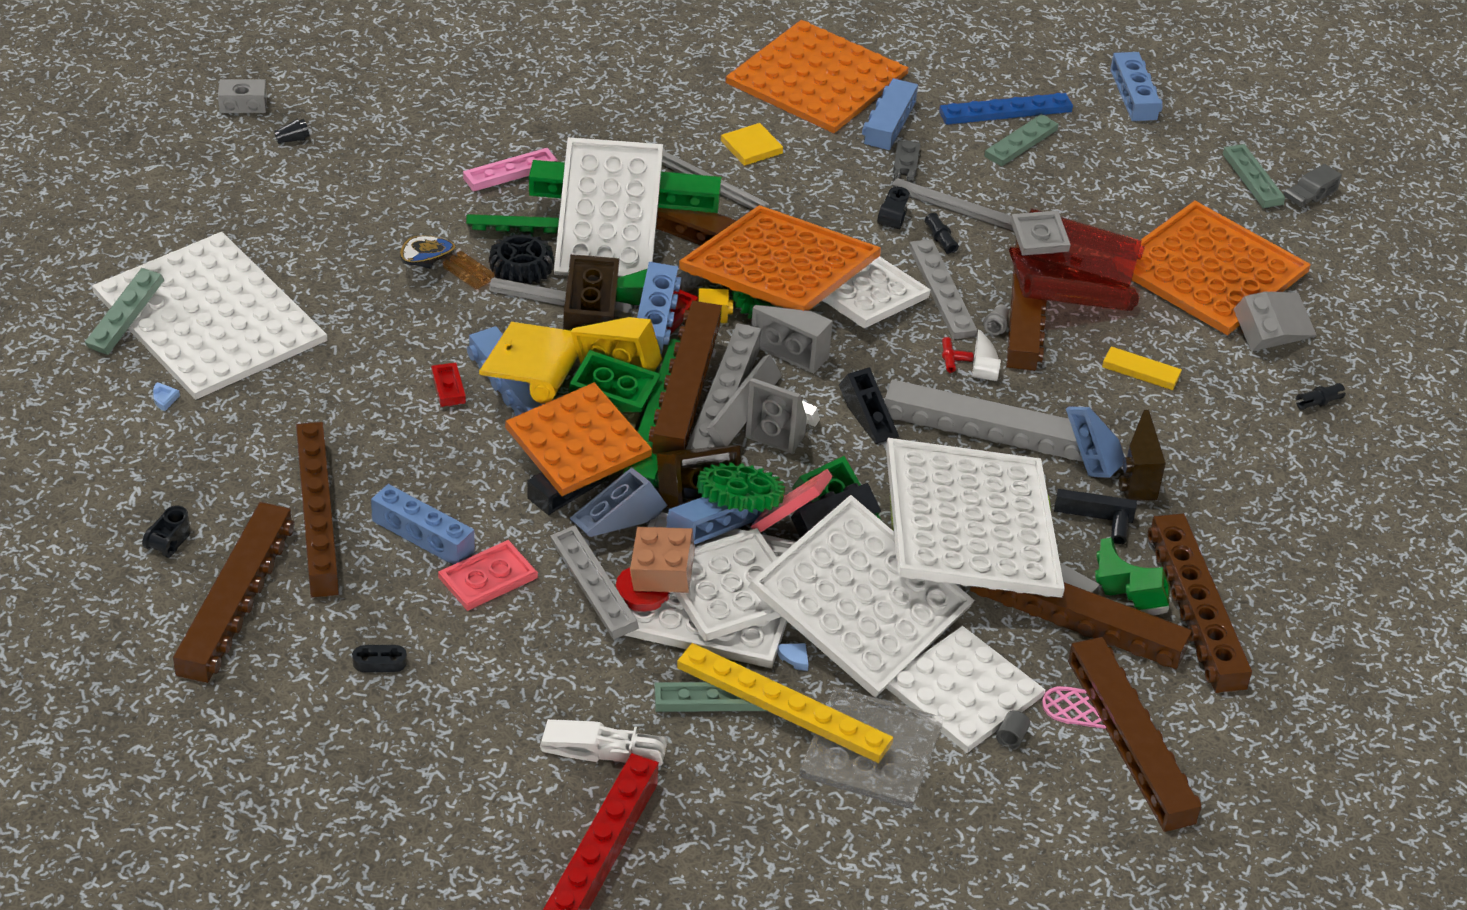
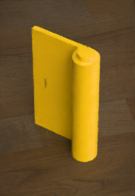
M511 322L480 368L479 375L530 383L531 397L538 403H548L555 397L578 357L571 331Z

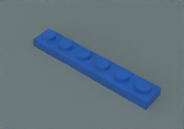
M1055 93L979 102L951 103L940 105L939 112L945 125L1036 116L1040 114L1072 112L1073 105L1066 93Z

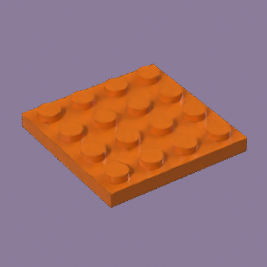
M595 382L505 421L507 431L561 496L652 455V448Z

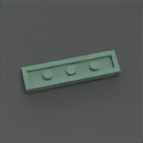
M1040 114L985 150L984 157L1002 167L1057 131L1059 124Z
M1245 144L1224 147L1223 156L1262 208L1284 205L1285 196Z
M141 268L86 339L85 344L87 347L108 355L164 282L163 276L160 273Z
M655 682V712L767 711L707 682Z

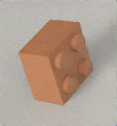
M637 527L630 567L633 591L689 593L695 554L692 528Z

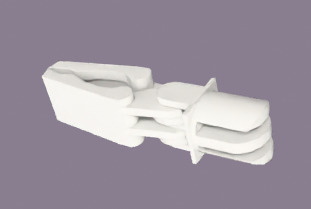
M548 719L540 748L542 752L598 762L601 759L626 763L630 754L633 753L657 761L659 766H662L668 739L663 736L637 733V727H634V731L604 727L601 722Z

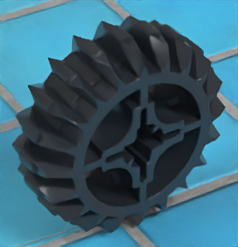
M512 233L511 237L503 236L502 240H496V244L491 246L489 263L491 273L495 274V278L531 285L533 281L540 284L541 279H547L548 274H551L554 256L552 246L548 245V241L542 240L541 236L533 237L532 233L529 235H523V233L515 235Z

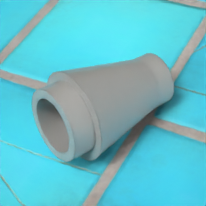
M997 305L984 318V328L990 335H999L1006 331L1009 310L1005 305Z

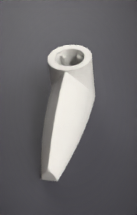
M978 330L972 377L997 381L1001 359H998L996 349L981 330Z

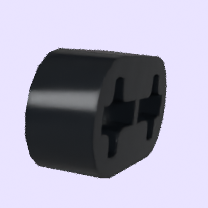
M361 645L353 650V667L357 671L365 673L399 672L407 665V653L400 645ZM396 656V660H391L392 657ZM363 657H368V660L363 661Z

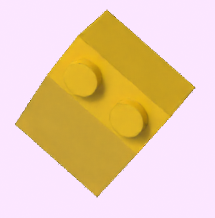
M626 317L577 327L571 330L581 364L589 350L653 372L662 361L651 319Z

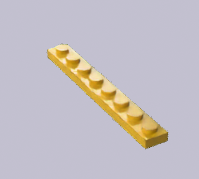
M691 643L677 660L678 669L874 762L879 763L892 746L893 736L694 643Z

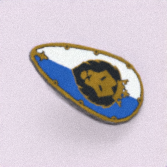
M414 236L409 238L402 246L400 258L406 265H416L431 269L433 263L454 253L455 245L451 241L440 237Z

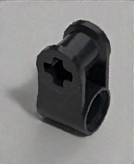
M897 186L889 190L884 203L881 205L877 224L901 229L907 213L906 204L910 194L906 188Z
M179 505L167 508L159 519L146 530L142 540L143 547L148 550L152 548L162 552L163 556L170 558L191 534L186 508Z

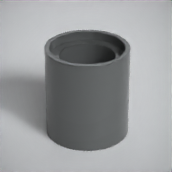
M1009 711L996 734L999 744L1003 746L1007 744L1011 746V749H1017L1030 727V719L1020 711Z

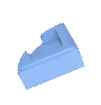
M158 382L153 388L154 402L163 411H166L180 396L179 390Z
M805 643L779 644L777 653L782 661L785 660L793 665L794 669L808 671Z

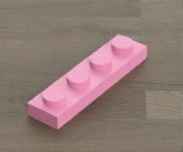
M548 148L463 171V179L474 192L529 176L533 160L558 162V160Z

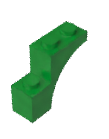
M1112 538L1101 539L1100 550L1096 554L1099 569L1095 571L1096 582L1102 586L1105 595L1127 593L1128 600H1133L1137 610L1169 606L1170 585L1163 567L1143 568L1131 565L1118 556Z

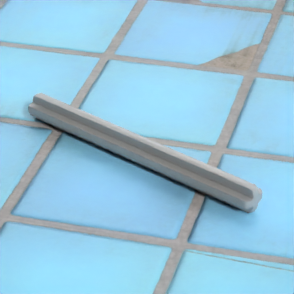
M663 151L662 165L678 173L713 176ZM721 180V195L751 210L759 205L766 208L770 207L769 203Z
M896 178L893 182L892 188L897 186L906 188L910 193L909 197L1014 231L1010 221L1011 215Z
M492 278L489 285L490 291L494 293L561 306L565 304L566 291L499 278ZM616 301L615 316L622 318L630 317L632 305Z

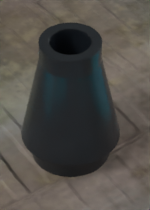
M298 118L274 131L278 144L302 141L310 136L305 120H298Z

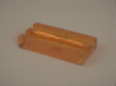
M462 251L457 252V257L452 255L450 261L447 259L443 261L444 269L475 290L491 282V279L494 278V272Z

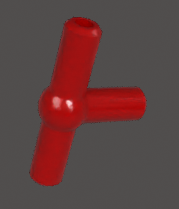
M945 337L942 339V357L945 360L947 372H955V360L967 362L974 360L973 352L953 350L951 338Z

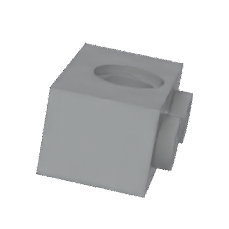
M220 79L218 89L219 112L266 113V79Z

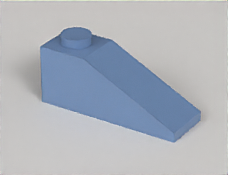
M1067 407L1066 411L1087 474L1090 477L1110 478L1123 465V458L1125 457L1119 439L1090 407Z

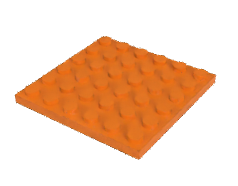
M800 20L728 74L725 83L825 130L836 133L883 94L885 86H889L893 78L901 80L908 74L909 67L812 25L807 21Z
M1193 201L1113 259L1110 268L1225 335H1229L1240 326L1233 309L1244 296L1266 291L1284 292L1309 272L1311 264L1201 203Z
M759 205L679 260V269L688 272L690 275L707 279L712 283L729 287L733 291L743 292L752 298L770 302L774 306L809 311L880 256L881 247Z

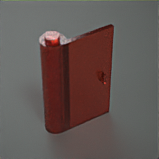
M1031 208L1030 213L1043 211ZM1061 217L1071 244L1069 252L1022 255L1020 247L1018 249L1017 255L1130 287L1137 259L1141 260L1145 246L1141 245L1142 240Z
M1010 247L1009 249L1020 288L1025 298L1132 311L1139 302V295L1135 288L1121 286L1112 260L1060 253L1022 255L1020 248Z

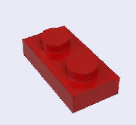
M457 363L431 366V374L440 407L465 404L466 395Z

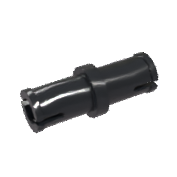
M937 213L928 214L924 222L932 231L934 240L936 242L939 241L946 254L956 252L959 245L952 237L950 228L943 224Z
M1341 383L1328 387H1315L1313 391L1298 394L1296 400L1303 399L1304 401L1296 402L1301 410L1316 405L1320 407L1325 406L1330 401L1344 398L1346 393L1338 394V392L1344 391L1345 388Z

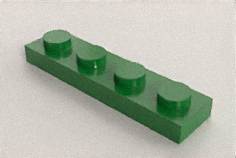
M467 214L466 224L467 226H472L473 231H486V227H496L498 232H510V228H520L519 232L534 233V229H543V233L557 234L559 218Z

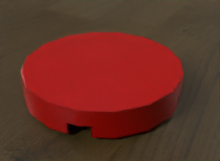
M630 567L623 570L617 577L616 589L632 610L643 612L656 610L670 598L671 592L633 591Z

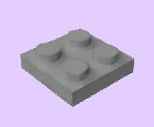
M1058 211L1012 214L1010 221L1022 255L1069 252L1071 244Z

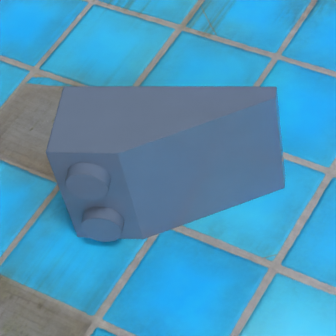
M631 467L571 516L570 519L586 535L593 537L655 519L661 514L662 509L667 504L651 482Z

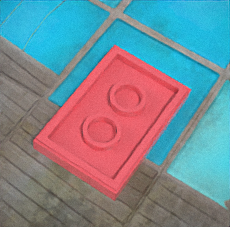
M824 470L785 495L783 503H779V507H772V510L764 509L751 525V528H757L761 533L819 496L833 477L829 470Z
M506 540L439 571L438 578L462 606L469 611L537 579L538 572L509 540Z

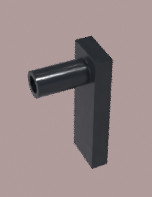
M1057 489L1054 512L1112 520L1111 538L1113 543L1123 545L1127 542L1128 523H1133L1137 500Z

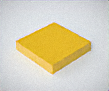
M761 123L721 135V142L744 166L783 153V146Z

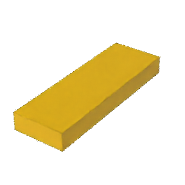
M1112 346L1102 365L1103 368L1170 390L1175 388L1182 369Z

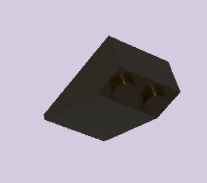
M570 254L563 330L571 331L573 328L615 319L620 258Z
M1144 410L1129 445L1127 457L1123 458V476L1119 477L1120 492H1124L1126 499L1137 501L1158 500L1166 465L1149 410Z
M740 445L657 453L659 494L667 504L666 507L674 508L701 498L702 493H698L697 488L700 471H704L705 467L710 468L711 465L719 467V463H723L726 466L733 463L735 466H739L741 464Z

